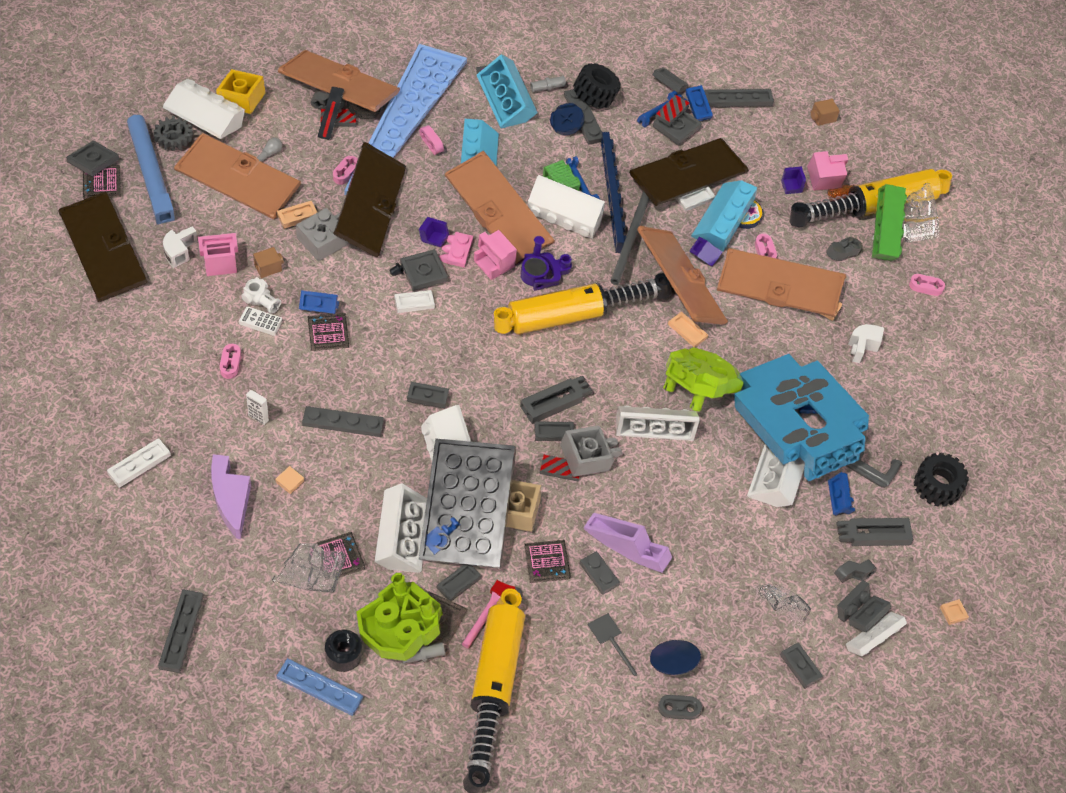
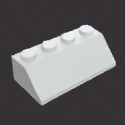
M190 79L178 83L163 105L164 109L220 139L242 127L245 111L238 104L228 101L223 96L213 93L208 88L202 87Z
M538 175L528 200V207L536 217L562 226L566 230H572L583 237L593 239L601 225L605 201Z
M455 405L430 415L421 426L431 461L433 459L435 438L471 442L460 405Z
M618 406L616 436L694 441L699 424V416L696 411H689L687 409L671 410L668 408L655 409L650 407Z
M765 444L747 496L775 507L792 505L805 462L798 458L783 465Z
M403 483L384 490L375 562L388 570L420 573L423 560H419L427 498Z

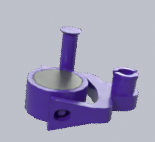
M536 236L534 238L533 254L524 255L520 272L522 281L532 286L534 291L559 285L561 275L569 274L572 267V258L568 254H563L560 256V259L555 260L551 253H541L542 244L545 240L542 236ZM549 267L553 274L552 279H547Z

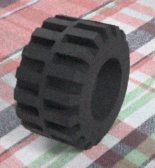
M597 63L584 65L573 84L576 95L583 102L595 108H607L610 106L621 88V82L616 74L609 68Z
M939 452L938 455L933 453L931 456H927L922 461L914 477L916 492L921 493L920 498H926L927 503L931 504L933 502L934 506L939 507L942 504V507H946L948 503L950 505L954 504L961 497L969 481L968 471L964 469L965 465L959 463L957 457L955 459L952 458L950 454L944 455V453ZM933 475L944 477L949 484L939 482Z

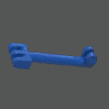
M676 91L669 93L668 101L640 115L637 122L639 124L642 123L644 128L647 127L650 118L655 116L675 95L682 99L683 96L681 94L678 95Z
M575 156L572 160L571 158L566 159L572 174L580 180L581 185L579 188L581 192L600 199L598 194H590L577 169L578 157Z

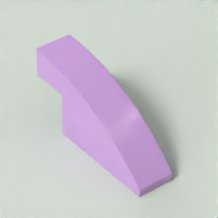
M213 454L211 478L215 502L225 525L236 539H241L251 489L250 476L229 474V456Z
M593 513L584 526L585 531L598 541L647 568L663 573L672 559L668 547L650 541L644 526Z

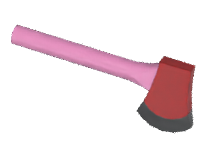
M496 580L490 590L492 595L489 603L466 636L462 645L466 648L471 646L486 623L489 608L496 605L501 594L506 589H515L522 597L521 588ZM505 600L508 604L512 605L510 601Z

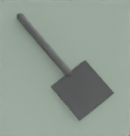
M609 613L588 623V627L600 645L610 640L634 676H637V672L614 640V637L622 632Z

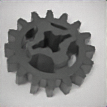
M172 116V119L165 117V121L159 120V125L155 124V130H153L155 142H158L159 147L164 146L165 150L171 147L172 151L176 147L181 150L182 145L187 147V142H192V125L188 124L186 120L182 121L181 117L175 119V116Z

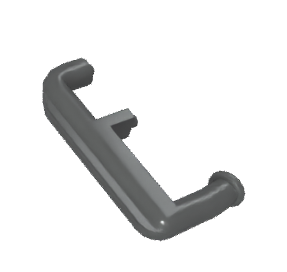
M861 452L858 461L846 465L876 485L885 488L899 471L902 462L896 459L891 460V467L886 474H883L861 461L864 452Z

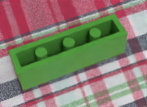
M885 184L878 189L872 258L893 261L901 255L902 246L900 244L904 234L902 224L905 219L904 204L907 200L906 188Z

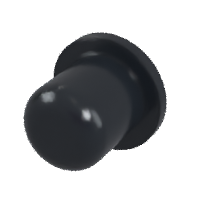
M398 262L396 266L390 269L392 276L399 275L400 273L404 274L403 267Z

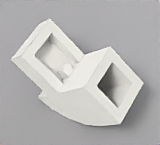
M193 226L182 230L178 234L171 230L165 235L163 239L164 255L172 268L189 261L187 247L198 242L197 233Z
M865 324L853 331L848 344L852 346L851 354L854 355L852 362L860 363L865 349L873 352L878 351L882 342L883 327Z

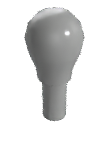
M276 137L269 139L262 150L263 152L257 156V159L263 162L267 157L280 152L283 145L282 141Z

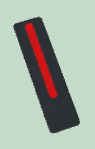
M331 87L317 137L326 140L331 139L344 93L343 88Z

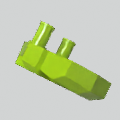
M693 347L689 350L684 348L671 352L666 363L667 370L665 374L667 378L663 389L674 392L678 383L693 393L694 396L689 407L694 411L702 410L705 397L717 398L722 397L724 394L737 393L741 391L743 386V380L737 368L719 355Z
M395 573L391 577L392 583L378 593L379 598L356 611L360 636L367 646L381 658L406 661L414 657L423 645H429L440 634L439 621L443 613L441 605L413 581L406 582L405 576H402V573Z

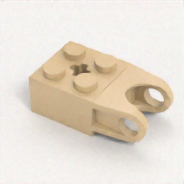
M512 480L506 527L532 532L541 500V485Z

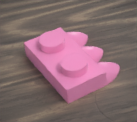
M455 232V235H449L446 239L450 244L441 247L448 254L440 255L439 259L446 264L465 268L473 236Z

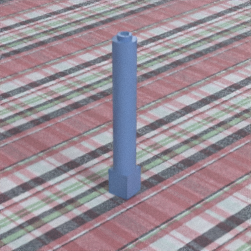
M132 115L128 118L127 125L149 194L156 223L162 224L175 221L172 203L165 187L145 118L142 115Z

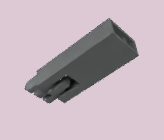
M584 376L573 380L570 378L522 399L520 407L531 424H534L535 421H541L582 403L583 397L590 395L593 390L589 387L587 381L584 382ZM566 391L569 392V394L567 395L563 394V398L557 397V395H560Z
M851 518L850 521L836 522L837 528H839L838 535H841L839 536V541L851 542L852 546H910L914 540L909 518ZM857 529H868L869 533H865V530L857 532Z

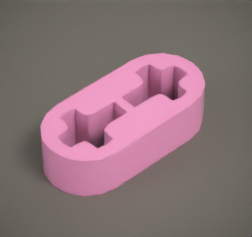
M429 125L420 128V136L432 153L436 155L443 152V143Z
M347 156L334 169L333 180L336 184L343 185L350 180L358 158Z
M759 234L755 241L757 254L765 256L767 253V257L777 258L772 238L767 234Z
M914 274L909 282V286L913 291L939 296L945 288V283L939 278Z
M228 344L223 349L220 374L226 379H232L238 373L241 359V351L238 345ZM231 351H235V353H233L232 358H230L229 354L231 353ZM230 364L232 369H230V371L227 372L226 370L228 369V365Z

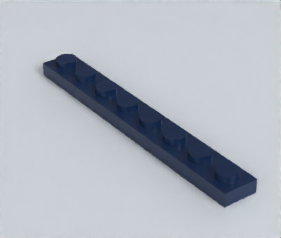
M602 132L601 150L615 253H621L626 235L623 234L625 232V222L621 220L623 218V207L619 206L621 204V193L617 191L619 190V179L615 177L617 176V166H614L615 152H612L614 143L613 139H610L609 132Z

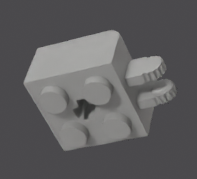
M327 208L296 224L297 239L317 261L324 259L348 244L347 241L333 234L340 213L334 216Z
M599 426L565 431L560 443L573 477L609 471L614 462V457L616 458L622 454V450L619 447L610 449V447L617 445L618 441L615 437L605 439Z

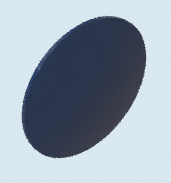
M684 640L663 642L657 645L650 654L651 665L657 671L669 675L687 673L693 670L701 660L699 649L694 644Z

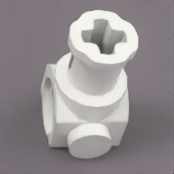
M258 277L251 279L243 288L244 293L241 297L247 304L263 305L270 314L275 313L281 305L280 299H275L270 295V291L267 289L268 284L263 279Z

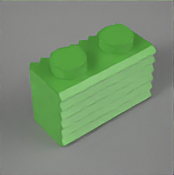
M563 160L543 168V177L579 191L581 185L579 178L574 177L570 166L565 164Z

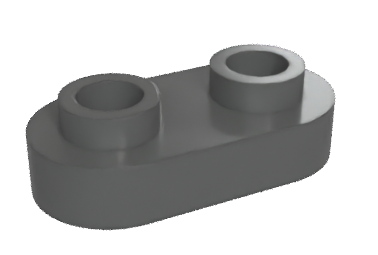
M664 695L658 704L659 713L666 718L693 720L700 715L702 710L701 702L692 696ZM665 706H671L672 710H667ZM691 707L694 711L689 712L686 708Z

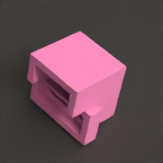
M828 151L813 154L807 166L813 191L836 189L842 186L847 176L845 168L848 162L847 154L832 155L830 157Z
M499 230L489 236L486 232L479 235L478 247L480 249L474 252V262L491 280L515 267L517 249Z
M236 233L198 237L200 256H204L207 276L237 273L235 252H238Z

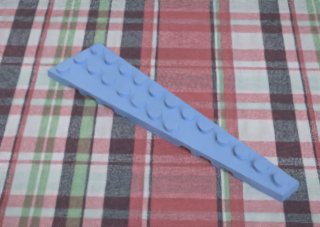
M419 44L397 86L400 88V92L390 100L369 144L394 158L465 66L467 58ZM351 178L344 190V195L347 194Z

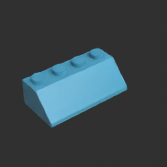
M501 54L476 75L500 128L526 123L538 113L513 60Z
M465 119L461 163L485 151L492 162L497 165L499 133L483 120Z
M742 180L723 183L691 237L698 239L700 236L724 252L753 204L757 187Z

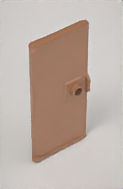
M303 50L278 69V73L327 93H330L331 87L343 88L342 99L373 112L378 111L379 108L400 92L399 87L361 73L358 67L350 64H339L308 50Z
M202 133L174 167V170L273 220L277 217V211L283 209L301 184L300 180L259 161L257 157L247 152L236 150L205 133Z
M485 151L478 153L445 173V177L471 208L475 218L482 227H485L490 234L499 230L517 249L515 265L524 260L525 254H533L534 238L536 236H542L545 240L541 249L554 243L553 237Z
M645 226L638 227L637 231L642 236L687 309L691 319L694 322L726 324L728 320L705 286V277L700 269L694 268L673 235V232Z
M728 248L717 291L762 300L773 306H788L835 317L846 274Z

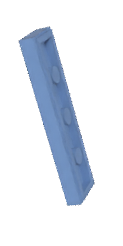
M288 658L276 676L277 679L351 716L354 715L363 699V695Z

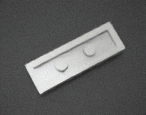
M158 438L109 468L107 473L120 488L167 459L171 454Z
M893 612L888 613L867 632L863 631L846 643L848 651L859 656L866 655L871 649L883 643L885 639L906 625L905 617Z

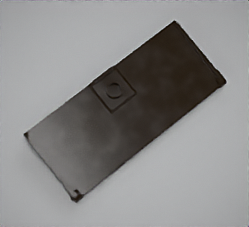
M722 138L685 151L681 149L672 152L668 157L631 169L629 173L651 202L658 206L747 173L749 169Z
M363 142L333 234L368 254L378 257L390 218L396 207L395 202L406 166L371 144Z
M107 192L99 193L58 210L96 295L97 302L108 300L148 282Z

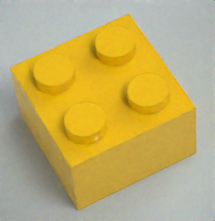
M231 69L216 89V93L228 101L238 104V106L245 109L244 113L251 114L266 93L264 78L260 75Z

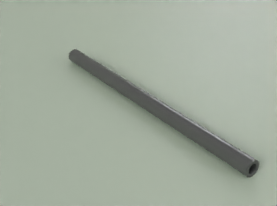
M644 191L642 192L610 280L613 285L620 283L638 233L637 228L640 227L649 202V197Z

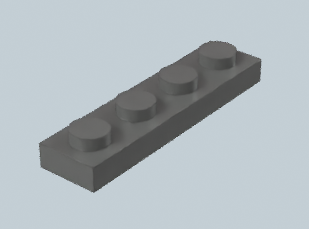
M574 89L564 91L567 103L576 104L584 113L585 120L580 130L587 144L600 143L602 131L590 106L576 95L577 93L574 92Z
M771 89L704 90L710 107L773 106L774 103Z
M306 406L302 426L381 437L384 417Z
M182 589L158 664L160 670L175 673L181 672L204 598L203 593Z

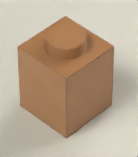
M833 98L814 102L811 118L815 120L818 126L837 121L840 110Z
M274 247L253 254L254 266L261 278L282 271L283 257L281 253H277Z

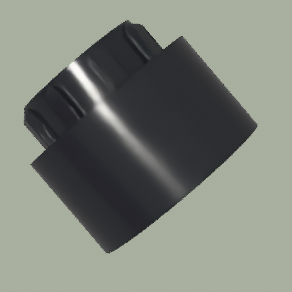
M342 629L328 636L325 642V659L332 669L339 672H347L356 668L361 662L362 642L353 631ZM340 649L349 650L347 652H339Z

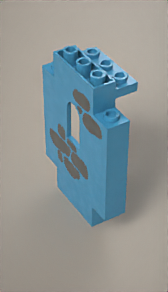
M787 354L740 373L743 386L742 391L735 393V409L783 465L801 458L805 462L804 477L811 481L859 460L860 453L865 451V436L862 432L868 430L869 415L818 360L801 367L790 354ZM810 404L827 423L826 426L821 429L811 428L795 409Z

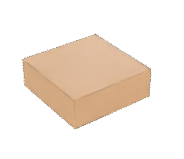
M289 466L275 480L279 486L291 494L304 482V477Z
M960 599L940 606L949 625L969 618Z

